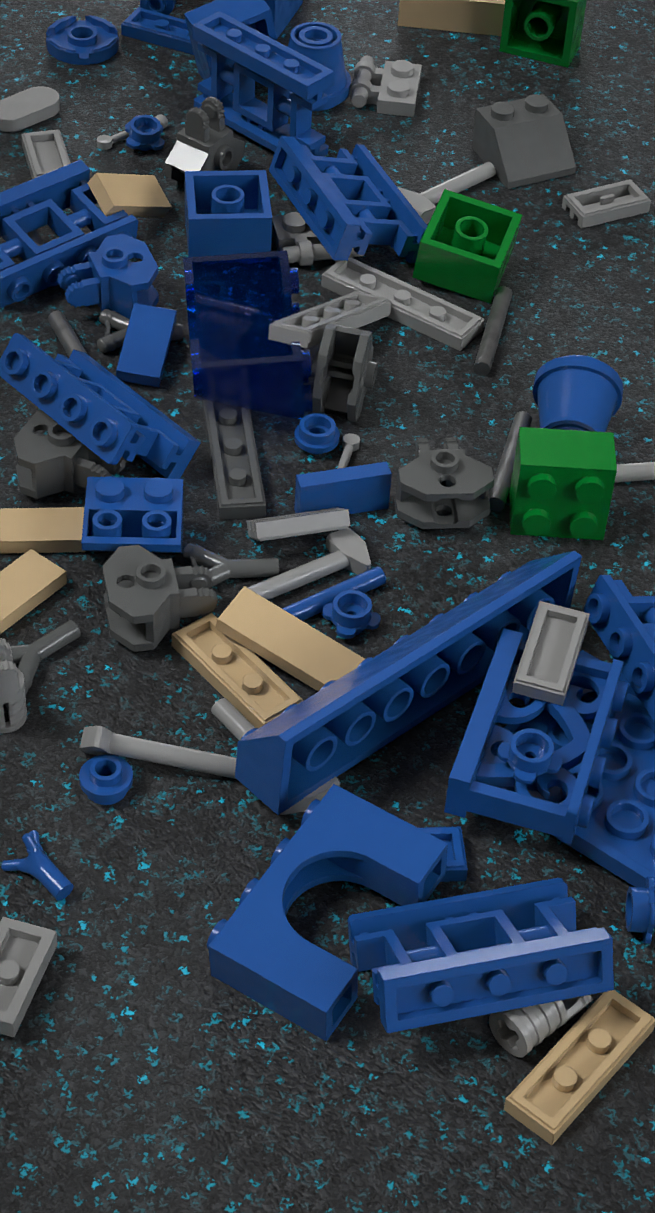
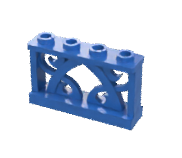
M503 628L449 776L444 812L463 818L466 817L467 812L475 813L561 837L560 842L571 845L577 826L587 829L595 797L587 795L589 786L598 789L600 787L607 757L600 756L599 751L600 748L611 749L618 719L610 717L611 711L621 713L629 686V682L620 680L624 661L613 659L611 664L578 655L570 685L578 687L567 691L563 706L532 698L534 700L533 703L527 707L518 708L513 706L509 700L519 698L524 701L526 706L531 698L512 693L513 682L526 641L522 640L523 633ZM584 688L596 691L598 695L591 703H584L577 698L583 694ZM544 709L557 721L569 741L568 744L553 752L562 758L561 769L557 773H544L536 777L533 783L536 782L537 791L548 800L550 797L548 788L552 786L561 787L567 796L563 802L558 804L532 797L527 790L526 784L515 780L514 770L508 762L502 761L498 756L493 755L491 752L493 749L498 748L502 742H511L514 735L507 729L497 726L498 723H524L539 716ZM595 718L591 733H589L583 720ZM581 763L576 779L568 770ZM515 786V792L499 787Z

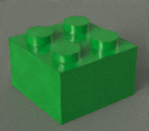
M505 0L499 52L568 68L580 47L587 0Z
M444 189L420 241L412 278L491 304L513 252L523 215Z
M519 427L509 493L510 535L604 540L617 473L614 433Z

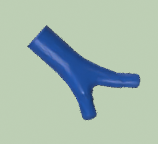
M32 830L24 834L22 840L26 846L28 856L22 859L3 860L1 864L2 870L21 871L30 874L38 879L57 901L65 899L72 892L73 884L46 855L40 844L39 833L36 830Z

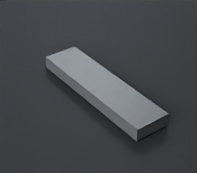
M349 257L348 261L339 260L322 274L321 286L341 296L357 291L388 298L392 301L391 312L387 316L388 318L459 351L465 348L483 331L484 318L354 258Z
M355 291L269 324L268 339L298 347L310 348L321 343L325 327L328 324L357 329L389 316L392 301L388 298Z

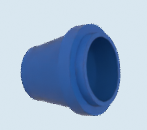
M306 22L295 26L291 30L288 47L334 71V85L323 91V93L328 95V102L313 111L331 109L348 98L351 87V77L345 68L341 33L336 27L322 22Z
M568 355L555 358L541 366L535 375L533 398L538 406L540 428L606 432L611 417L617 413L622 403L623 382L618 373L606 363L589 356Z

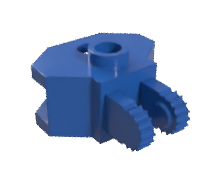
M123 233L106 236L96 252L88 253V262L75 264L72 267H64L58 274V283L63 291H66L65 298L68 304L70 303L75 308L82 305L98 304L101 312L104 309H109L130 319L134 303L156 306L159 302V294L152 285L158 275L156 261L145 242ZM132 258H139L142 261L131 262L129 260Z

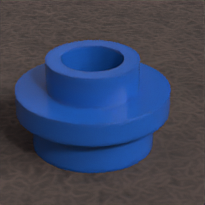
M312 413L304 416L294 432L296 445L311 454H323L332 451L337 447L340 438L335 421L330 416L321 413Z
M107 754L98 755L86 761L79 772L80 787L94 803L100 805L115 804L121 801L130 790L133 783V771L129 763L121 757Z

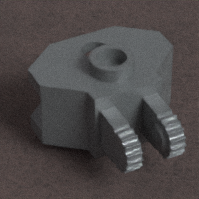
M216 97L206 98L201 103L202 106L200 108L193 107L186 113L185 128L177 133L176 143L165 161L166 177L185 183V171H217L219 168L220 171H236L244 156V141L234 138L233 130L225 127L224 106Z
M328 324L325 327L320 349L316 351L312 364V377H315L312 394L313 413L323 414L327 410L347 414L348 421L356 422L358 420L366 390L374 388L378 374V362L372 361L374 350L372 346V332Z
M42 410L36 411L13 438L18 460L16 475L20 492L36 499L62 491L74 493L79 486L86 488L87 477L111 476L110 473L113 475L115 473L119 474L126 466V461L123 457H121L117 465L107 464ZM38 430L48 431V434L45 436H38L34 433Z
M455 437L445 438L442 449L430 450L427 438H416L415 459L398 469L395 498L397 517L421 529L470 528L490 514L488 490L494 486L492 467L466 456L464 449H458Z
M140 545L118 547L102 566L106 592L103 594L110 636L133 652L154 650L170 629L180 628V618L197 617L200 614L204 616L218 608L217 604L219 603L216 592H213V589H209L213 582L211 571L207 567H203V565L174 568L172 558L160 559Z

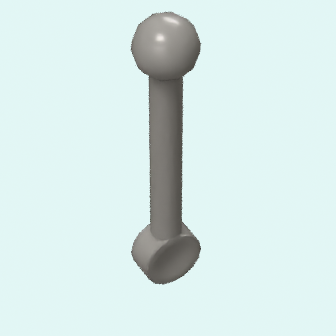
M162 114L155 116L160 121L163 129L166 128L168 125L167 117ZM123 131L112 136L100 135L97 137V147L101 150H108L112 148L113 143L127 139L129 133Z
M349 433L343 436L342 448L344 450L337 469L346 468L352 452L359 449L360 437L358 435Z

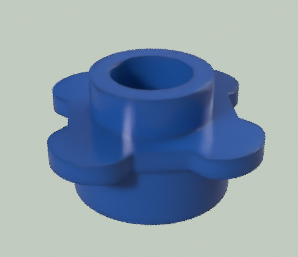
M138 115L125 125V131L129 133V137L126 139V145L129 148L148 151L151 149L160 150L164 147L165 141L161 138L163 126L157 118L150 115Z
M347 590L340 592L335 596L333 603H328L323 607V617L326 620L332 621L336 626L337 635L345 639H351L365 629L373 630L380 625L381 617L378 613L372 612L371 599L360 591Z
M522 729L513 735L511 742H502L498 747V758L508 762L514 770L515 780L522 784H531L535 781L536 777L547 772L557 773L562 766L561 756L553 753L554 744L552 739L546 733L537 729Z
M654 877L646 878L645 887H629L626 897L625 918L627 931L642 932L644 944H651L652 932L655 927Z

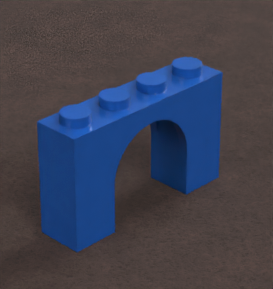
M333 784L321 801L315 799L310 803L303 815L301 827L291 840L284 838L279 843L272 855L270 867L260 880L253 878L247 884L240 897L239 907L229 920L222 919L213 928L207 941L211 976L327 1042L358 998V968L300 936L286 918L292 903L308 889L333 881H346L363 885L401 906L425 902L446 874L448 843Z

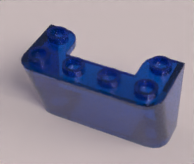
M287 250L183 258L194 398L301 420L304 417V412L312 411L311 385H303V383H308V377H311L310 350H304L300 345V341L286 344L268 339L269 324L300 312L299 302H292L291 295L299 294L298 268H289Z

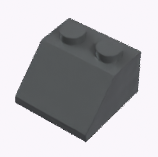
M533 94L518 100L496 102L490 106L476 108L472 149L484 163L491 162L494 165L496 177L507 189L575 174L576 164L563 114L544 94Z

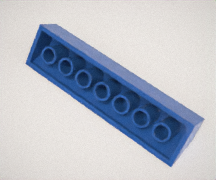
M576 551L566 552L529 561L513 572L504 573L494 584L479 593L474 592L470 594L463 603L445 614L440 613L436 615L429 624L413 634L402 636L393 646L374 658H366L356 669L340 679L327 682L319 692L299 704L290 705L280 716L260 728L251 729L238 741L235 778L277 815L289 809L335 776L338 777L484 682L503 628L523 633L522 640L527 642L540 601L570 608L582 556Z

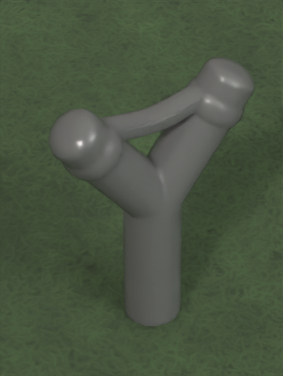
M104 309L100 313L99 321L106 327L104 337L97 340V347L100 352H113L123 346L129 318L109 309ZM175 324L171 341H183V324ZM111 328L117 330V332L111 334Z
M188 543L182 553L183 557L190 561L192 567L203 565V567H207L211 571L213 582L209 589L229 578H270L279 575L278 558L227 559L194 543Z
M73 620L65 622L31 644L10 646L13 664H19L17 668L24 675L26 694L32 686L40 661L81 636V631Z

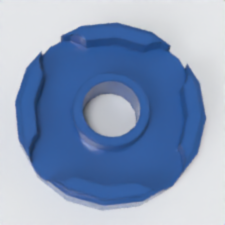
M89 15L85 16L86 21H76V16H67L56 20L48 27L46 47L49 54L59 61L77 65L97 64L110 59L117 53L119 47L118 31L113 24L100 17Z

